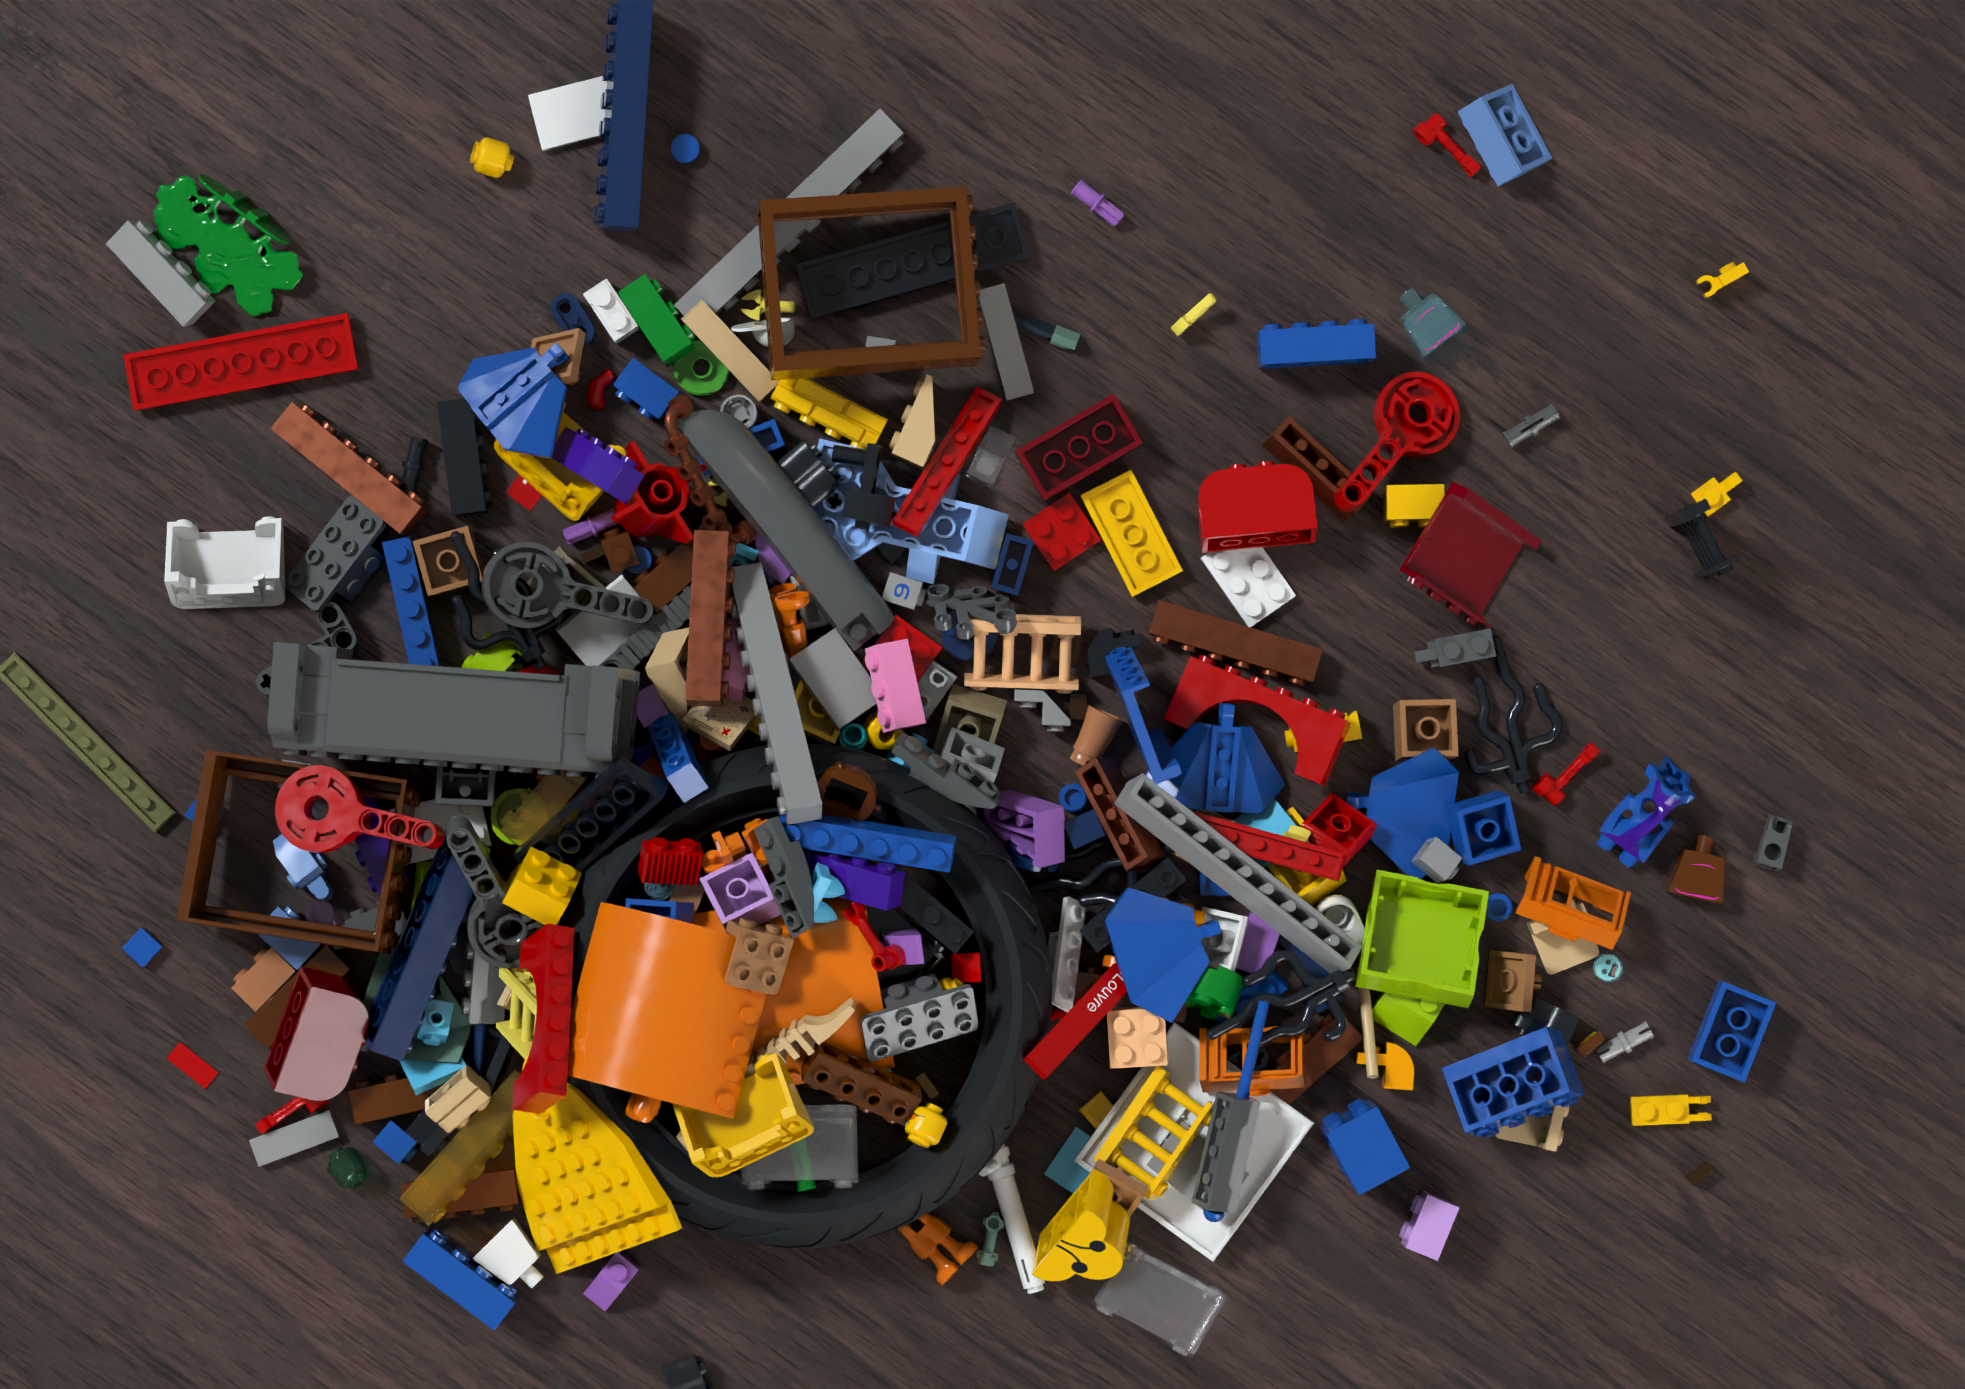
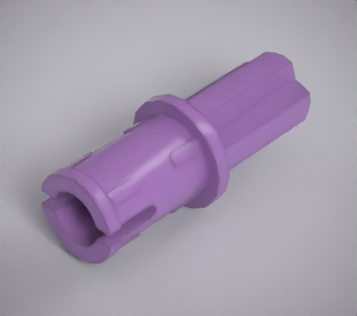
M1083 179L1071 191L1072 195L1076 196L1090 208L1089 211L1091 213L1093 211L1096 212L1112 226H1116L1122 220L1123 212L1105 199L1104 193L1100 195L1085 183Z
M614 508L592 518L587 516V520L565 528L563 534L567 543L574 544L593 535L598 537L597 533L620 525L614 523L611 519L616 514Z

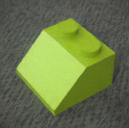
M1381 992L1372 1007V1015L1375 1022L1416 1046L1434 1023L1445 1004Z

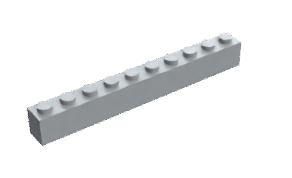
M879 109L787 198L843 195L847 191L850 194L853 193L862 184L860 178L866 172L874 173L883 164L880 159L888 151L892 155L903 145L904 142L901 139L904 137V133ZM820 219L773 222L777 264L780 262L777 257L785 250L788 253L791 252L801 242L798 237L806 230L811 233L821 223ZM758 225L674 304L675 308L683 316L701 299L716 315L723 309L728 312L739 301L737 296L744 289L749 292L760 281L757 278L762 273Z
M762 563L730 567L735 569L734 585H729V596H733V613H730L731 620L737 621L738 627H735L737 644L743 645L744 651H741V661L743 668H748L750 675H747L749 692H754L756 699H753V709L755 716H760L762 723L759 724V734L761 741L766 740L768 748H765L767 765H772L774 770L771 773L773 790L778 789L780 797H777L779 814H785L787 825L822 819V801Z
M1142 773L1126 783L1114 803L1116 806L1330 974L1338 969L1343 972L1351 968L1363 947L1168 792L1155 784L1145 774Z

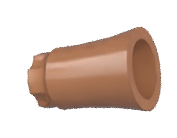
M1088 704L1083 725L1073 746L1075 750L1071 754L1070 759L1084 766L1096 757H1103L1115 734L1125 721Z

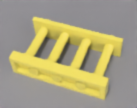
M499 967L500 979L511 989L510 1020L496 1022V1028L527 1061L536 1024L537 996L535 982L530 972L520 971V968Z

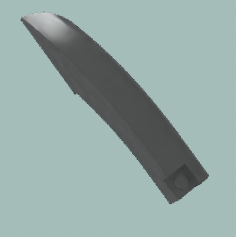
M697 410L684 419L676 418L679 432L687 437L689 446L737 510L742 513L802 589L809 593L810 599L833 629L836 628L848 647L855 651L875 634L880 635L893 622L895 615L823 519L748 427L737 418L715 410Z

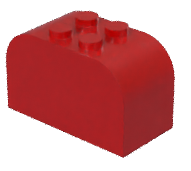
M1272 461L1261 462L1258 466L1246 467L1245 464L1231 465L1229 469L1218 470L1210 474L1203 481L1198 497L1201 552L1209 553L1315 543L1317 518L1313 485L1309 476L1297 466L1275 464Z

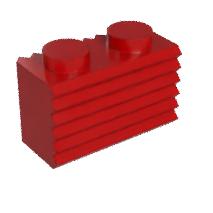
M661 837L642 840L638 866L641 882L644 884L699 885L703 861L701 844L688 838L681 839L680 842L667 841Z

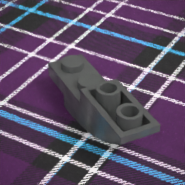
M904 732L896 739L892 753L911 766L910 776L929 785L930 789L939 792L952 801L979 808L994 809L997 806L1001 791L998 790L993 782L984 780L976 774L969 764L962 763L955 758L948 766L941 756L935 753L932 754L922 746L918 739L908 736Z
M779 816L770 818L753 830L776 880L768 886L793 939L813 927V886L807 861L799 840L790 843Z

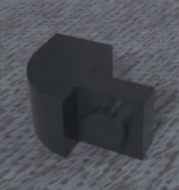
M848 488L842 517L868 523L871 526L890 528L896 500Z
M1111 628L1099 632L1091 641L1087 652L1090 678L1111 675L1104 657L1110 655V652L1116 648L1143 646L1142 634L1135 635L1134 629L1117 632L1118 638L1113 639Z
M425 1109L405 1131L422 1146L420 1148L421 1151L428 1157L432 1154L439 1161L442 1160L459 1139L453 1131L447 1133L437 1122L435 1123L427 1116Z

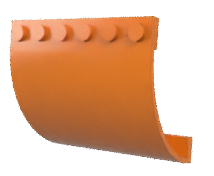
M840 897L822 898L821 901L828 904L834 910L838 919L827 923H813L811 929L793 938L794 942L779 992L775 995L766 994L750 1056L752 1054L756 1056L758 1049L763 1045L767 1047L769 1040L774 1036L778 1038L782 1029L785 1027L789 1029L791 1022L796 1018L800 1020L806 1014L811 1016L830 1014L852 996L856 1000L855 1011L824 1043L883 1069L894 1068L893 1056L869 1061L865 1052L860 1019L865 1014L884 1008L877 971L871 964L874 952L858 927L853 925L851 921H848L843 914L844 909L852 908L851 903L854 901ZM863 904L867 915V905ZM715 910L693 914V924L726 933ZM782 915L759 925V927L764 928L766 924L782 927V933L791 937ZM802 1047L799 1049L800 1057L796 1060L789 1053L786 1055L787 1063H785V1066L794 1085L804 1084L801 1066L808 1054Z
M601 902L570 1014L568 1076L734 1119L767 994L730 986L725 982V975L736 937L695 924Z

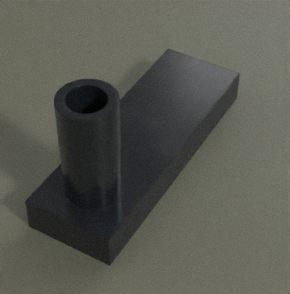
M867 443V449L834 445L832 462L864 466L860 491L875 494L882 446ZM855 521L854 528L869 532L870 524Z
M472 1024L471 1030L475 1031V1024ZM486 1024L485 1036L499 1042L484 1078L489 1083L491 1092L490 1102L487 1106H492L515 1048L499 1032L496 1024Z

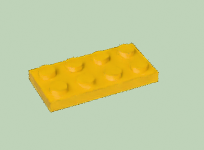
M1132 470L1080 495L1131 597L1183 572Z

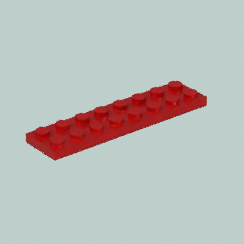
M348 313L123 354L134 411L359 370Z

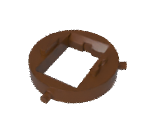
M836 762V765L824 770L817 780L822 801V814L863 821L873 810L879 812L881 806L876 805L877 787L868 773L856 766ZM831 777L868 792L860 811L836 800L823 797L826 791L825 787H828Z

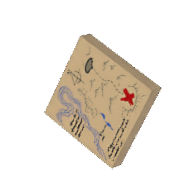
M745 696L743 703L724 698L723 707L692 706L682 719V725L731 751L757 716L754 714L752 699Z

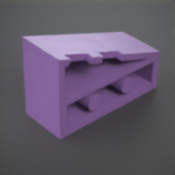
M1009 789L1001 791L998 804L994 809L984 808V823L1005 841L1011 840L1017 845L1016 850L1020 854L1030 856L1033 859L1032 864L1041 868L1065 862L1064 806Z

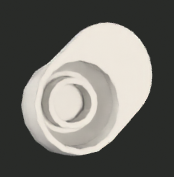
M781 318L783 346L788 344L794 337L795 325L793 318ZM766 320L748 322L731 327V331L736 332L752 331L756 340L763 346L768 347Z
M1338 894L1323 898L1317 904L1316 910L1361 945L1364 926L1352 901Z

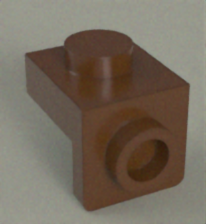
M620 527L604 532L605 537L601 538L600 541L612 573L639 564L627 530L621 531Z

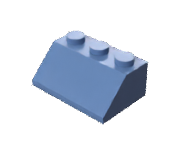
M1513 84L1484 95L1457 111L1464 127L1468 130L1475 143L1476 150L1482 156L1489 169L1490 176L1494 179L1497 186L1512 181L1553 159Z

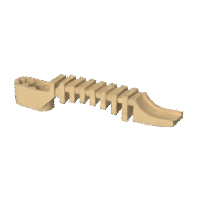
M851 996L835 1011L827 1015L811 1016L806 1014L800 1020L797 1018L793 1020L789 1029L786 1027L782 1029L778 1038L774 1036L769 1040L767 1047L763 1045L758 1049L756 1056L753 1054L750 1056L744 1079L756 1074L754 1066L763 1055L777 1053L785 1064L787 1063L786 1055L789 1053L796 1060L800 1057L799 1049L802 1047L810 1056L815 1052V1043L820 1045L828 1039L855 1011L856 1000ZM680 1131L676 1138L687 1150L682 1131Z

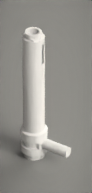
M1003 1144L979 1175L982 1177L987 1175L989 1181L993 1183L1023 1289H1027L1028 1294L1043 1290L1045 1280L1032 1275L1036 1250L1014 1178L1016 1171L1013 1162L1010 1163L1008 1158L1010 1151L1008 1146Z

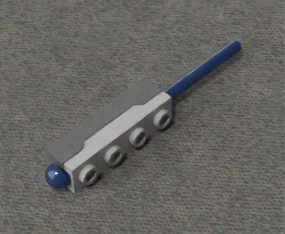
M511 920L504 922L500 927V930L508 935L511 932ZM466 942L465 955L466 959H469V970H464L463 983L464 987H467V997L462 998L461 1010L462 1014H466L465 1016L469 1024H475L472 1069L478 1076L482 1077L486 1024H496V1022L504 1021L505 1008L497 1003L506 984L499 977V967L483 960L474 951L470 942ZM476 1110L471 1115H479V1111Z

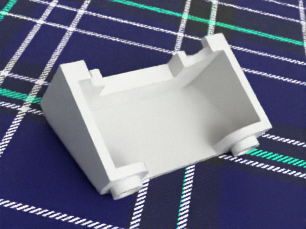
M263 517L255 523V530L199 532L198 527L189 520L181 519L176 522H167L164 582L172 605L181 609L277 606L284 603L285 559L282 518Z

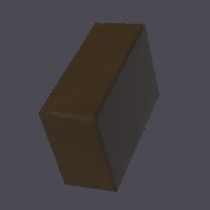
M602 545L580 554L584 564L606 556Z
M1070 694L1069 719L1084 720L1087 712V694Z
M925 1072L916 1077V1080L930 1099L939 1094V1091Z
M1704 1161L1685 1177L1694 1186L1714 1169L1707 1161Z

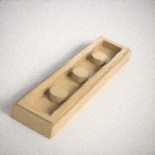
M702 299L681 318L691 331L758 401L762 400L779 383L778 380L771 381L770 371Z

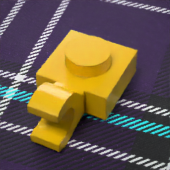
M1733 261L1719 269L1721 275L1718 277L1709 275L1700 277L1696 281L1697 285L1702 282H1708L1711 286L1710 291L1703 294L1704 298L1712 296L1718 289L1747 274L1749 271L1744 262L1736 266Z
M1736 472L1720 483L1713 477L1690 495L1695 502L1703 499L1708 501L1711 509L1704 512L1708 517L1731 500L1726 492L1741 483L1742 479Z

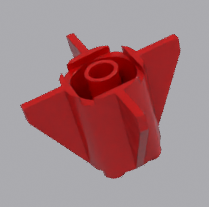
M635 441L630 442L626 446V457L636 462L638 465L635 469L645 476L627 504L618 499L614 501L616 514L611 519L614 523L621 524L633 537H648L655 534L685 544L691 542L694 536L679 514L687 505V496L689 495L688 483L691 482V479L688 481L681 479L677 469L674 467L670 468L662 465V463L649 465ZM704 464L701 465L702 470L700 474L707 470Z

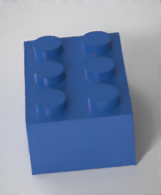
M1718 980L1687 1060L1745 1083L1776 1002Z

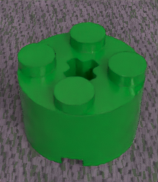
M1208 964L1184 1005L1200 1009V1014L1209 1019H1216L1217 1015L1229 1019L1234 1015L1244 986L1243 978L1228 968L1220 965L1218 969L1208 968Z

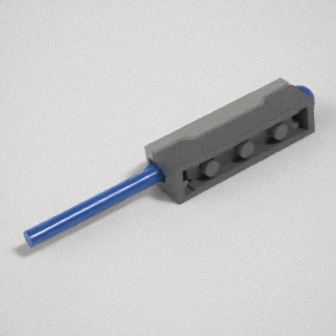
M1264 1000L1258 1001L1237 1093L1217 1091L1191 1201V1203L1203 1208L1204 1217L1210 1222L1222 1220L1225 1215L1224 1212L1235 1213L1239 1200V1193L1261 1103L1249 1097V1088L1270 1002Z

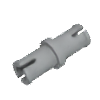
M1645 1021L1625 1033L1621 1031L1617 1033V1037L1595 1048L1598 1055L1610 1050L1600 1055L1603 1064L1625 1051L1627 1053L1631 1052V1048L1654 1038L1651 1030L1640 1035V1033L1649 1029L1647 1022Z

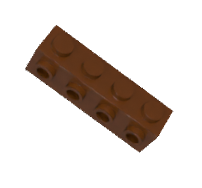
M824 1042L820 1045L814 1044L815 1052L810 1056L808 1055L801 1066L802 1081L808 1087L815 1090H824L839 1101H849L864 1112H874L892 1124L899 1123L905 1126L922 1100L919 1084Z

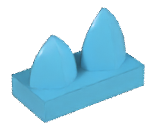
M817 863L811 874L814 895L813 923L832 922L837 920L838 917L834 910L821 900L822 898L841 896L845 894V890L841 882L830 875L828 866Z

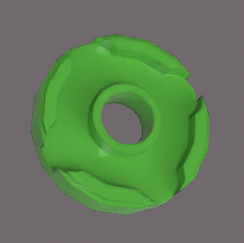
M700 339L693 340L691 342L696 349L673 364L674 376L678 384L688 393L696 396L712 395L725 385L730 371ZM706 360L709 363L710 370L706 375L700 376L694 372V364L697 361Z

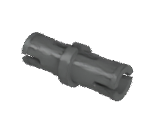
M1549 404L1548 407L1534 415L1523 417L1522 422L1503 432L1502 435L1509 447L1513 448L1530 436L1536 437L1539 435L1540 430L1556 420L1558 421L1560 416L1554 406ZM1539 419H1542L1540 423L1536 424L1535 426L1531 427L1525 432H1520L1521 430L1538 421Z

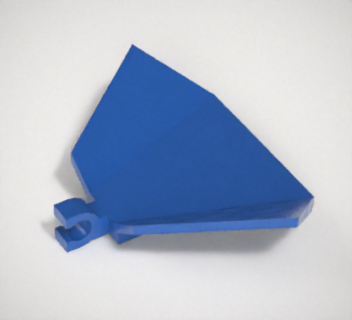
M555 343L542 356L533 347L476 358L470 363L459 383L458 390L505 450L552 459L568 388L551 368L564 363L570 357L562 347Z
M1219 703V725L1194 722L1170 747L1182 774L1160 782L1157 785L1188 809L1260 814L1281 791L1285 783L1251 726H1233L1235 706L1230 703ZM1148 771L1145 775L1153 781Z
M1433 747L1373 776L1369 794L1348 791L1346 802L1355 809L1367 808L1366 816L1377 823L1376 829L1372 834L1373 836L1370 839L1406 875L1422 879L1426 874L1414 865L1411 860L1427 839L1437 837L1449 847L1451 829L1445 806L1455 803L1459 771L1444 755Z
M1127 887L1105 919L1113 946L1114 957L1119 972L1122 975L1130 1002L1172 1023L1210 963L1200 939L1220 934L1222 931L1219 922L1214 919L1196 926L1192 907Z

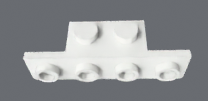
M1070 896L1063 898L1059 931L1050 933L1048 941L1052 979V1005L1066 1012L1074 1004L1082 944V934L1079 930L1084 927L1086 907L1080 906L1078 901Z

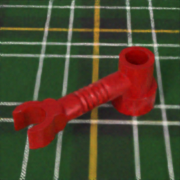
M1434 113L1425 123H1419L1412 130L1415 137L1427 147L1437 139L1458 161V164L1469 177L1475 175L1481 168L1478 162L1466 154L1443 130L1447 123L1438 113Z
M1589 742L1572 764L1556 780L1546 772L1533 784L1531 789L1540 797L1544 796L1553 806H1556L1566 795L1562 789L1601 750Z
M853 902L851 903L852 908L849 907L843 910L844 917L858 927L875 955L871 959V964L876 971L893 970L904 964L905 953L903 949L896 944L885 947L882 945L866 920L867 915L863 904Z
M295 1097L292 1101L283 1105V1107L257 1122L255 1126L260 1134H265L303 1105H306L312 1114L327 1105L330 1100L314 1101Z

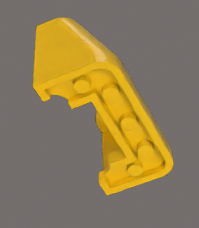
M563 411L556 441L565 427L574 432L578 428L582 429ZM497 439L494 443L495 451L509 466L560 512L573 521L579 520L605 492L554 459L507 451ZM608 445L626 456V451L621 446Z
M777 1053L766 1054L760 1057L754 1066L756 1074L744 1079L734 1119L672 1103L691 1162L708 1176H725L813 1133L814 1127L811 1118L782 1058Z

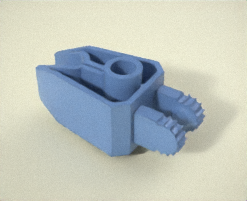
M283 834L273 840L276 856L288 871L287 879L296 890L299 888L306 891L310 890L317 899L323 901L331 900L334 890L325 878L329 874L326 869L329 864L320 853L315 854L295 847L287 841Z

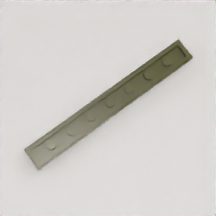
M16 652L0 666V679L154 833H157L176 814Z

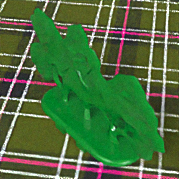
M200 174L198 179L207 190L214 194L212 197L199 196L194 180L188 176L178 177L172 185H159V190L156 193L159 203L153 211L154 220L158 226L156 231L157 238L174 249L185 248L189 245H196L199 248L200 253L194 259L196 270L201 275L198 282L204 283L211 293H219L227 285H233L237 303L249 315L254 317L259 316L261 313L271 312L273 302L272 289L292 290L303 277L302 272L298 270L299 262L296 254L272 250L271 238L287 245L291 243L290 238L268 220L270 214L263 208L254 209L245 202L248 197L241 191L231 192L224 185L205 174ZM195 196L197 200L190 202L189 198ZM222 201L240 214L234 224L228 225L219 219L217 206ZM200 203H203L202 205L205 207L207 204H210V207L205 212L196 213L193 211V207ZM213 210L214 218L210 219L208 214ZM248 220L265 235L256 240L250 239L247 231L244 229V222ZM265 247L267 253L262 257L260 252Z

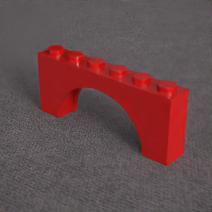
M1200 655L1198 659L1190 656L1164 720L1187 730L1194 722L1201 723L1208 714L1219 708V703L1245 702L1267 707L1285 720L1295 737L1298 760L1294 774L1325 787L1351 725L1350 722L1344 720L1346 714L1332 708L1327 713L1318 709L1320 704L1304 697L1302 702L1292 698L1294 693L1281 687H1278L1276 691L1266 687L1268 682L1252 676L1250 680L1240 677L1241 671L1226 665L1223 670L1214 666L1216 661L1206 656Z
M547 923L521 942L520 971L530 972L533 976L537 996V1013L533 1042L527 1062L519 1077L514 1081L512 1110L540 1114L567 1096L575 928Z

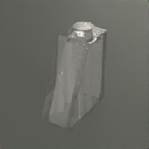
M990 426L969 467L967 478L993 489L1016 437Z

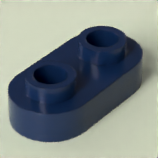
M569 293L557 295L551 302V312L561 329L568 331L579 327L585 328L584 346L590 344L595 336V328L578 300ZM564 303L570 304V312L562 313L561 306Z

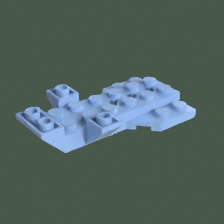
M819 439L817 448L823 454L819 459L826 467L831 464L841 476L838 479L841 486L818 506L813 508L853 560L879 544L887 543L909 549L906 577L929 584L935 583L941 557L996 570L1009 514L955 500L961 476L960 473L953 480L918 537L894 526L892 522L890 528L870 525L869 532L861 531L854 528V520L843 518L842 513L848 488L860 491L864 466L832 462L834 445L858 447ZM880 460L875 494L895 499L894 512L897 513L911 489L896 486ZM834 494H839L838 498L842 500L840 506L837 505L836 509H832L828 499L829 497L834 498Z

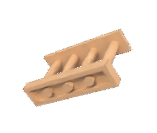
M1016 614L1017 625L1014 631L1009 634L1000 633L1003 636L1002 674H985L986 635L989 632L998 631L994 624L969 615V621L973 624L975 635L973 673H965L964 686H970V689L976 691L986 690L987 687L1055 689L1056 692L1063 694L1079 690V678L1070 676L1072 638L1075 635H1081V616ZM1018 633H1029V636L1032 637L1030 675H1013L1014 638ZM1046 634H1058L1057 636L1060 638L1059 676H1042L1043 637Z

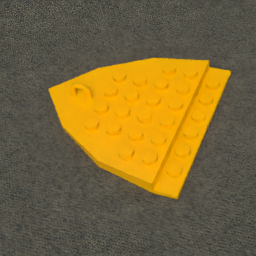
M525 1059L522 1070L524 1069V1066L527 1062ZM567 1083V1096L540 1114L513 1111L517 1187L536 1250L538 1252L546 1249L556 1274L682 1229L671 1200L632 1140L578 1088Z

